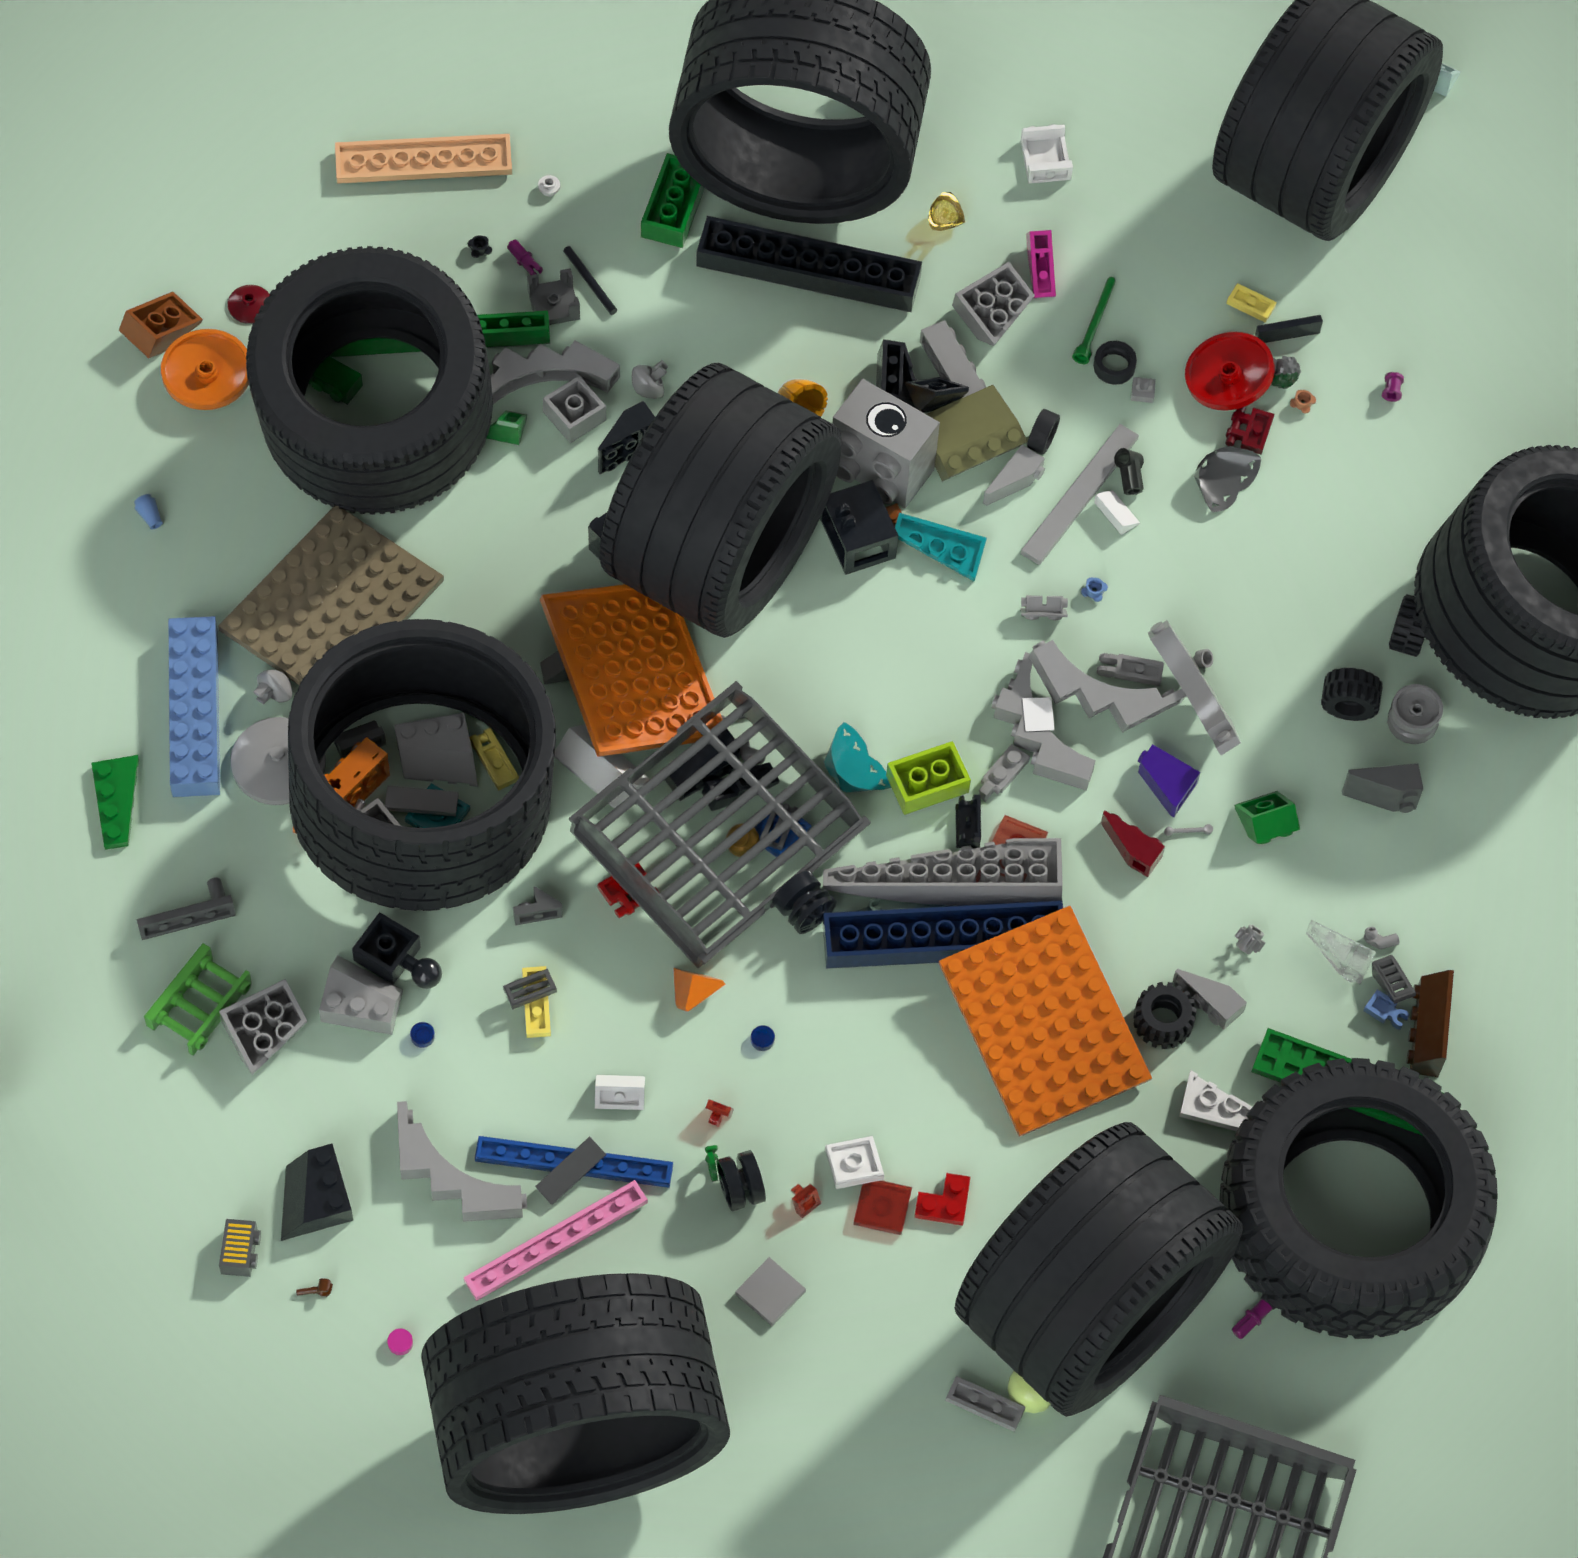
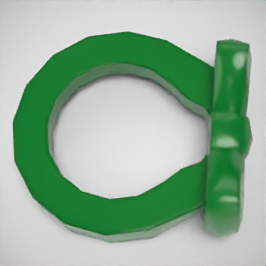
M717 1145L705 1147V1152L707 1153L705 1161L708 1163L712 1182L718 1181L715 1160L718 1159L715 1153L718 1150Z

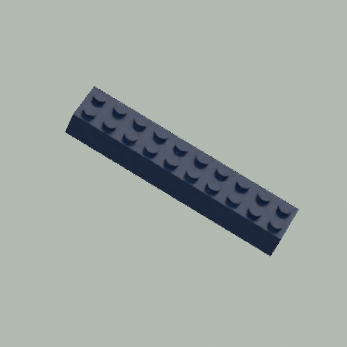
M1063 901L824 913L823 937L826 969L939 963L941 959L1063 909Z

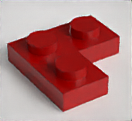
M946 1173L943 1195L918 1192L914 1218L963 1226L971 1177Z

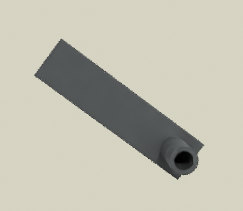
M211 878L207 882L211 900L136 919L141 939L145 940L236 916L231 895L225 896L220 878Z

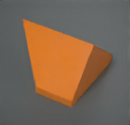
M673 968L675 1003L678 1009L686 1012L726 985L723 980L711 976Z

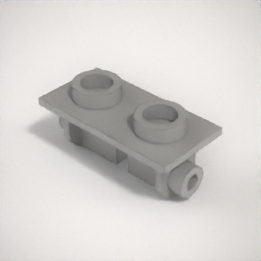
M1026 595V597H1021V607L1025 608H1020V612L1026 619L1036 620L1039 617H1048L1051 620H1061L1062 617H1068L1066 609H1063L1068 607V598H1063V596H1047L1046 604H1042V596Z

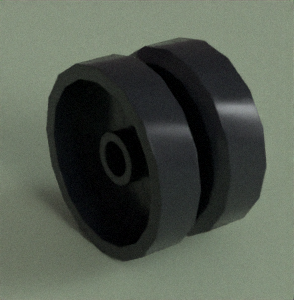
M751 1150L738 1153L736 1163L730 1156L716 1160L721 1189L731 1211L745 1208L746 1197L752 1205L766 1202L762 1176Z

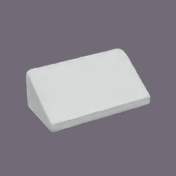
M1113 490L1102 492L1095 496L1094 503L1121 535L1140 524Z

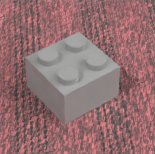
M577 376L543 398V413L569 443H572L606 421V405L580 376Z

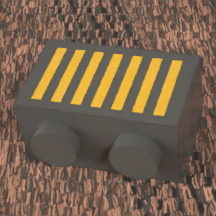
M226 1219L219 1261L221 1274L251 1277L252 1269H256L258 1254H254L255 1246L260 1245L261 1230L257 1229L256 1221Z

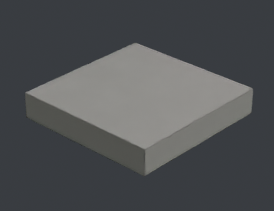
M769 1257L736 1290L735 1295L773 1326L806 1292V1288Z

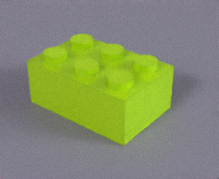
M953 741L887 763L886 777L904 815L969 793L971 779Z

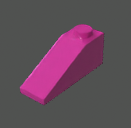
M1029 231L1026 234L1027 254L1034 298L1056 297L1052 231Z

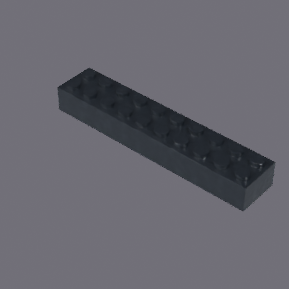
M711 216L706 218L696 253L697 267L912 312L922 271V261Z

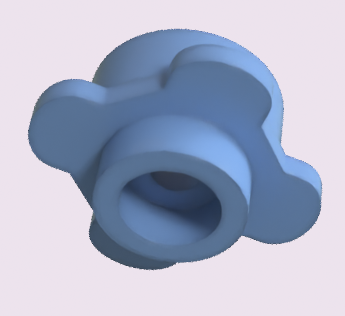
M1091 577L1087 579L1086 586L1082 588L1081 594L1084 597L1093 598L1095 602H1100L1108 586L1101 579Z

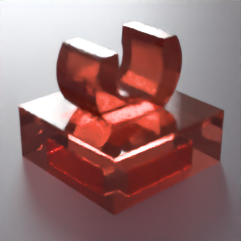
M708 1099L705 1107L707 1110L712 1111L708 1123L718 1127L723 1116L731 1118L734 1111L733 1108Z
M797 1184L791 1189V1192L795 1195L792 1201L796 1213L800 1217L804 1218L821 1204L817 1189L813 1185L809 1184L803 1189L801 1185Z

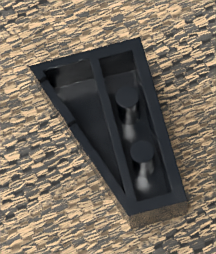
M883 339L877 353L876 386L916 408L905 387V382L917 380L912 371L913 365L905 342Z
M725 729L717 736L726 747L735 740L728 729ZM707 744L665 779L666 783L672 791L675 790L719 752L711 744ZM740 748L733 753L738 760L740 759ZM723 761L683 794L679 801L704 788L708 781L720 779L735 769L727 761Z

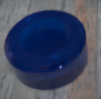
M426 1022L415 1024L410 1031L411 1041L417 1047L425 1048L430 1046L435 1039L434 1028Z
M765 1025L754 1028L751 1033L752 1046L759 1051H766L772 1048L775 1042L774 1031Z

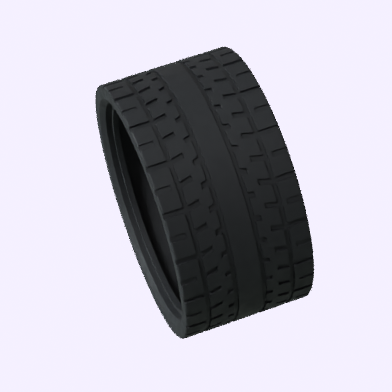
M709 0L697 13L690 33L669 122V140L672 150L686 172L705 189L739 208L762 216L809 224L842 223L871 216L894 203L903 194L909 183L931 79L929 54L915 30L897 13L875 0ZM773 85L802 89L839 101L865 117L854 119H819L791 114L765 105L741 92L737 87Z
M408 619L399 622H387L359 631L358 634H353L330 648L322 655L321 659L314 663L309 669L308 674L301 681L298 692L295 693L288 720L290 814L297 838L310 860L317 868L321 869V872L345 891L351 894L354 893L357 897L371 903L389 908L396 907L401 910L431 911L461 906L481 899L484 895H489L501 888L505 883H508L519 873L520 869L526 866L533 853L538 849L542 836L546 831L550 814L556 725L553 708L542 682L526 661H523L522 657L501 641L477 629L458 623L442 622V620ZM432 704L467 713L495 730L514 752L522 768V773L513 788L498 803L480 815L448 826L412 828L380 821L354 808L333 789L319 765L333 741L345 729L363 717L394 706Z
M638 1273L602 1274L564 1279L518 1290L477 1305L449 1320L428 1338L422 1349V1365L446 1492L453 1502L471 1510L496 1514L546 1513L582 1508L629 1497L662 1486L693 1472L718 1455L730 1438V1427L701 1296L692 1286L674 1278Z

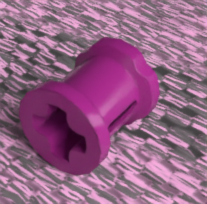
M1389 372L1384 377L1386 384L1385 389L1382 391V398L1387 401L1396 402L1402 397L1400 390L1401 385L1404 383V376L1398 372Z

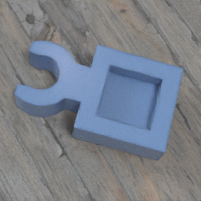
M1378 989L1363 1010L1383 1024L1387 1019L1390 1020L1392 1026L1398 1030L1402 1028L1403 1023L1399 1022L1397 1018L1402 1017L1407 1021L1410 1015L1406 1010H1397L1395 1008L1397 1003L1394 1004L1389 996Z

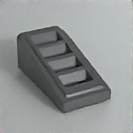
M1393 955L1372 962V976L1394 1004L1416 996L1415 990Z

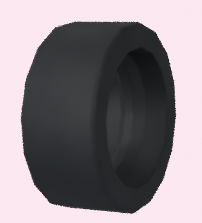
M1117 340L1108 341L1102 344L1096 351L1093 364L1094 372L1105 383L1112 385L1123 384L1134 375L1137 363L1136 353L1125 342ZM1116 354L1127 360L1128 367L1121 371H1113L1103 365L1102 359L1107 355Z
M1047 409L1041 410L1029 435L1027 443L1029 449L1040 454L1047 452L1057 431L1060 415Z

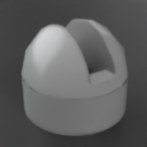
M1209 649L1196 651L1193 659L1198 667L1208 668L1213 664V654Z

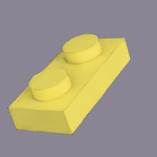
M1237 283L1226 304L1266 323L1277 302Z

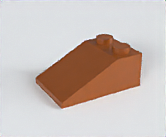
M170 292L126 310L119 331L149 359L165 352L176 339L192 331L202 323L203 319L174 292Z

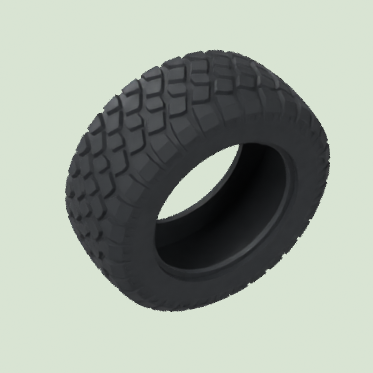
M1344 1058L1328 1060L1324 1067L1320 1063L1304 1067L1302 1069L1303 1074L1300 1075L1295 1071L1281 1080L1282 1086L1274 1085L1262 1096L1263 1101H1257L1246 1115L1248 1119H1244L1236 1131V1139L1232 1140L1227 1152V1160L1224 1162L1221 1176L1223 1183L1220 1184L1219 1200L1243 1224V1231L1232 1260L1239 1272L1246 1273L1244 1280L1254 1292L1262 1293L1260 1299L1267 1302L1273 1310L1275 1308L1282 1309L1281 1315L1295 1324L1298 1321L1303 1322L1304 1328L1318 1333L1324 1330L1327 1331L1329 1336L1347 1338L1348 1335H1352L1355 1339H1372L1374 1335L1385 1337L1398 1334L1401 1330L1407 1331L1422 1324L1423 1321L1429 1320L1449 1305L1468 1284L1486 1253L1494 1228L1498 1199L1496 1170L1492 1154L1488 1153L1489 1146L1482 1131L1476 1129L1477 1123L1467 1110L1460 1109L1461 1103L1449 1092L1443 1094L1441 1092L1442 1086L1428 1077L1423 1080L1420 1079L1419 1073L1403 1066L1398 1070L1395 1069L1394 1063L1378 1060L1376 1064H1372L1370 1059L1352 1058L1351 1063H1346ZM1365 1107L1388 1112L1408 1122L1422 1135L1349 1108ZM1357 1141L1381 1148L1404 1163L1422 1186L1430 1210V1232L1415 1245L1388 1256L1360 1257L1334 1250L1314 1238L1294 1215L1285 1194L1283 1170L1302 1152L1327 1142Z

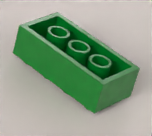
M667 153L641 220V237L683 248L705 188L686 172L677 160V156Z

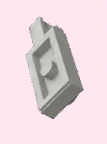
M1011 744L981 780L983 784L979 790L981 799L986 802L994 792L997 795L1003 793L1028 764L1030 756Z

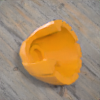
M804 379L790 380L784 383L778 391V394L820 417L825 411L823 408L827 406L828 398L826 396L828 394L826 389L813 381Z

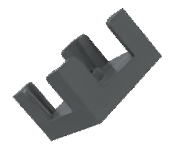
M571 268L560 270V280L539 284L537 274L527 276L528 294L532 310H548L549 325L580 320V303L578 297L575 296Z

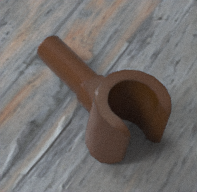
M321 1278L319 1279L318 1287L296 1289L297 1296L313 1293L327 1297L331 1294L333 1284L329 1279Z

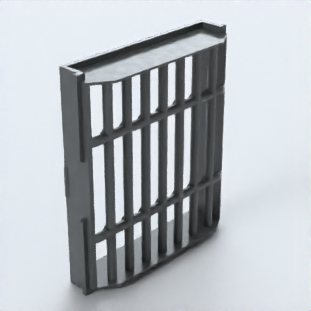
M737 681L680 726L674 737L635 769L629 768L569 817V821L572 823L570 832L697 968L706 964L765 914L769 908L775 907L772 901L781 887L752 911L740 900L804 846H807L816 857L795 875L808 870L813 873L871 823L866 816L861 818L844 793L751 696L742 691L743 687ZM730 703H733L737 708L711 730L705 725ZM744 715L753 725L726 747L717 736ZM696 731L703 735L638 790L634 788L632 784ZM760 732L769 742L742 764L733 753ZM707 744H711L719 752L654 807L644 798L645 795ZM776 749L785 759L758 781L749 770ZM723 761H727L735 769L672 823L668 824L660 815V813ZM792 765L801 776L774 798L765 787ZM739 778H743L751 786L686 842L676 832ZM808 782L817 793L790 815L781 804ZM623 791L629 795L625 801L597 824L589 821L590 818ZM755 795H759L767 803V805L702 859L692 849ZM822 800H825L833 810L806 832L797 821ZM634 804L638 805L646 814L611 842L602 831ZM775 812L783 820L782 823L720 875L717 876L709 868V864L770 813ZM841 817L850 828L823 850L814 838L837 818ZM654 822L662 831L627 859L618 848L648 823ZM788 829H791L799 837L797 841L735 893L724 884ZM670 839L678 848L643 876L635 865L663 841ZM682 856H686L694 866L659 893L652 886L651 882ZM702 873L710 883L676 911L666 900L696 875ZM715 890L719 891L726 900L692 928L683 917ZM735 908L743 919L710 947L706 948L698 936L729 909Z
M1160 1395L1158 1402L1152 1401L1127 1479L1130 1490L1126 1491L1113 1543L1106 1545L1103 1558L1113 1557L1138 1475L1152 1479L1154 1482L1130 1558H1141L1163 1484L1176 1487L1178 1491L1157 1558H1168L1188 1492L1203 1498L1184 1558H1195L1212 1500L1226 1504L1227 1507L1211 1558H1222L1237 1508L1252 1513L1238 1558H1249L1261 1516L1276 1521L1265 1558H1276L1286 1525L1300 1529L1292 1558L1304 1557L1310 1533L1326 1538L1321 1558H1328V1553L1333 1552L1357 1470L1353 1468L1356 1460ZM1156 1418H1159L1171 1425L1158 1469L1154 1470L1142 1466V1462ZM1180 1430L1195 1434L1182 1478L1167 1473ZM1207 1438L1219 1442V1446L1207 1485L1202 1486L1193 1483L1192 1478L1204 1439ZM1229 1446L1243 1450L1230 1495L1216 1490ZM1253 1454L1268 1459L1255 1503L1241 1499V1493ZM1279 1462L1292 1467L1280 1510L1276 1511L1265 1507L1277 1463ZM1302 1471L1317 1475L1304 1519L1289 1514ZM1326 1479H1341L1343 1484L1330 1528L1315 1524L1314 1519Z

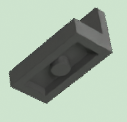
M375 720L344 731L333 741L341 758H346L351 753L353 746L358 742H362L366 737L379 747L386 745L385 733Z

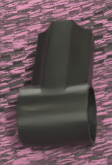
M1120 448L1115 453L1114 463L1120 468L1124 494L1137 495L1142 493L1144 487L1141 468L1144 458L1141 453Z

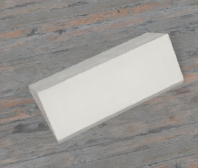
M585 724L570 727L557 746L554 755L556 759L597 794L629 768H636L622 754L597 757ZM644 774L632 785L638 790L650 779ZM623 791L609 805L615 809L629 795Z

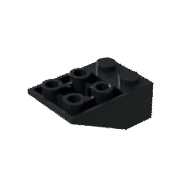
M644 401L624 410L598 447L599 474L612 471L617 465L630 460L638 443L655 418Z

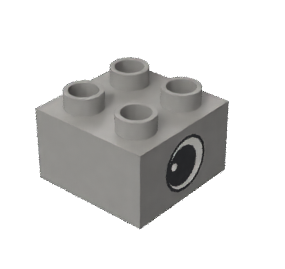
M862 378L833 416L832 424L839 428L842 438L840 463L836 476L849 483L853 482L854 479L860 483L873 480L884 504L889 505L895 502L906 508L934 471L940 422Z

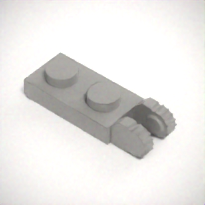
M1102 653L1099 656V661L1104 664H1117L1116 667L1098 666L1097 674L1100 676L1114 677L1160 686L1164 667V663L1161 661L1123 654Z

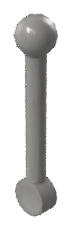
M1207 824L1199 828L1177 829L1166 827L1164 833L1167 836H1171L1173 833L1204 832L1209 835L1213 831V826Z

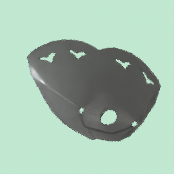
M1230 446L1217 449L1202 459L1197 466L1194 478L1211 512H1220L1229 508L1236 501L1238 492L1252 484L1260 469L1261 457L1253 451ZM1207 460V465L1202 468V465ZM1255 460L1253 469H1251L1249 463ZM1241 476H1247V478L1244 479V481L1241 483ZM1230 495V497L1226 498V501H1224L1223 496Z

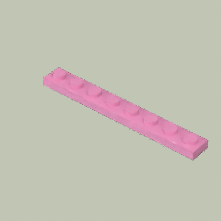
M634 1180L464 1277V1282L475 1300L478 1301L648 1203V1199Z

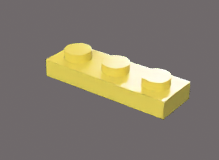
M546 966L522 968L523 978L545 970ZM543 978V979H541V980H538V981H535V982L530 983V984H528V985H525V986H523V989H524L525 987H527V986H530V985H533V984L535 985V984L540 983V982H542V981H545V980H547V979H546V978ZM548 996L525 1005L527 1038L551 1036Z

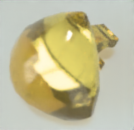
M944 192L933 201L928 215L929 226L932 230H948L965 223L961 205L951 192Z

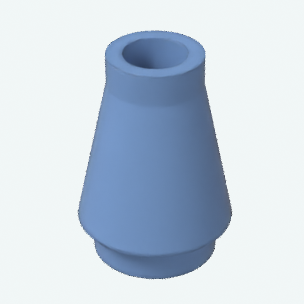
M150 494L142 495L134 501L135 510L149 525L151 530L157 529L163 524L156 500Z

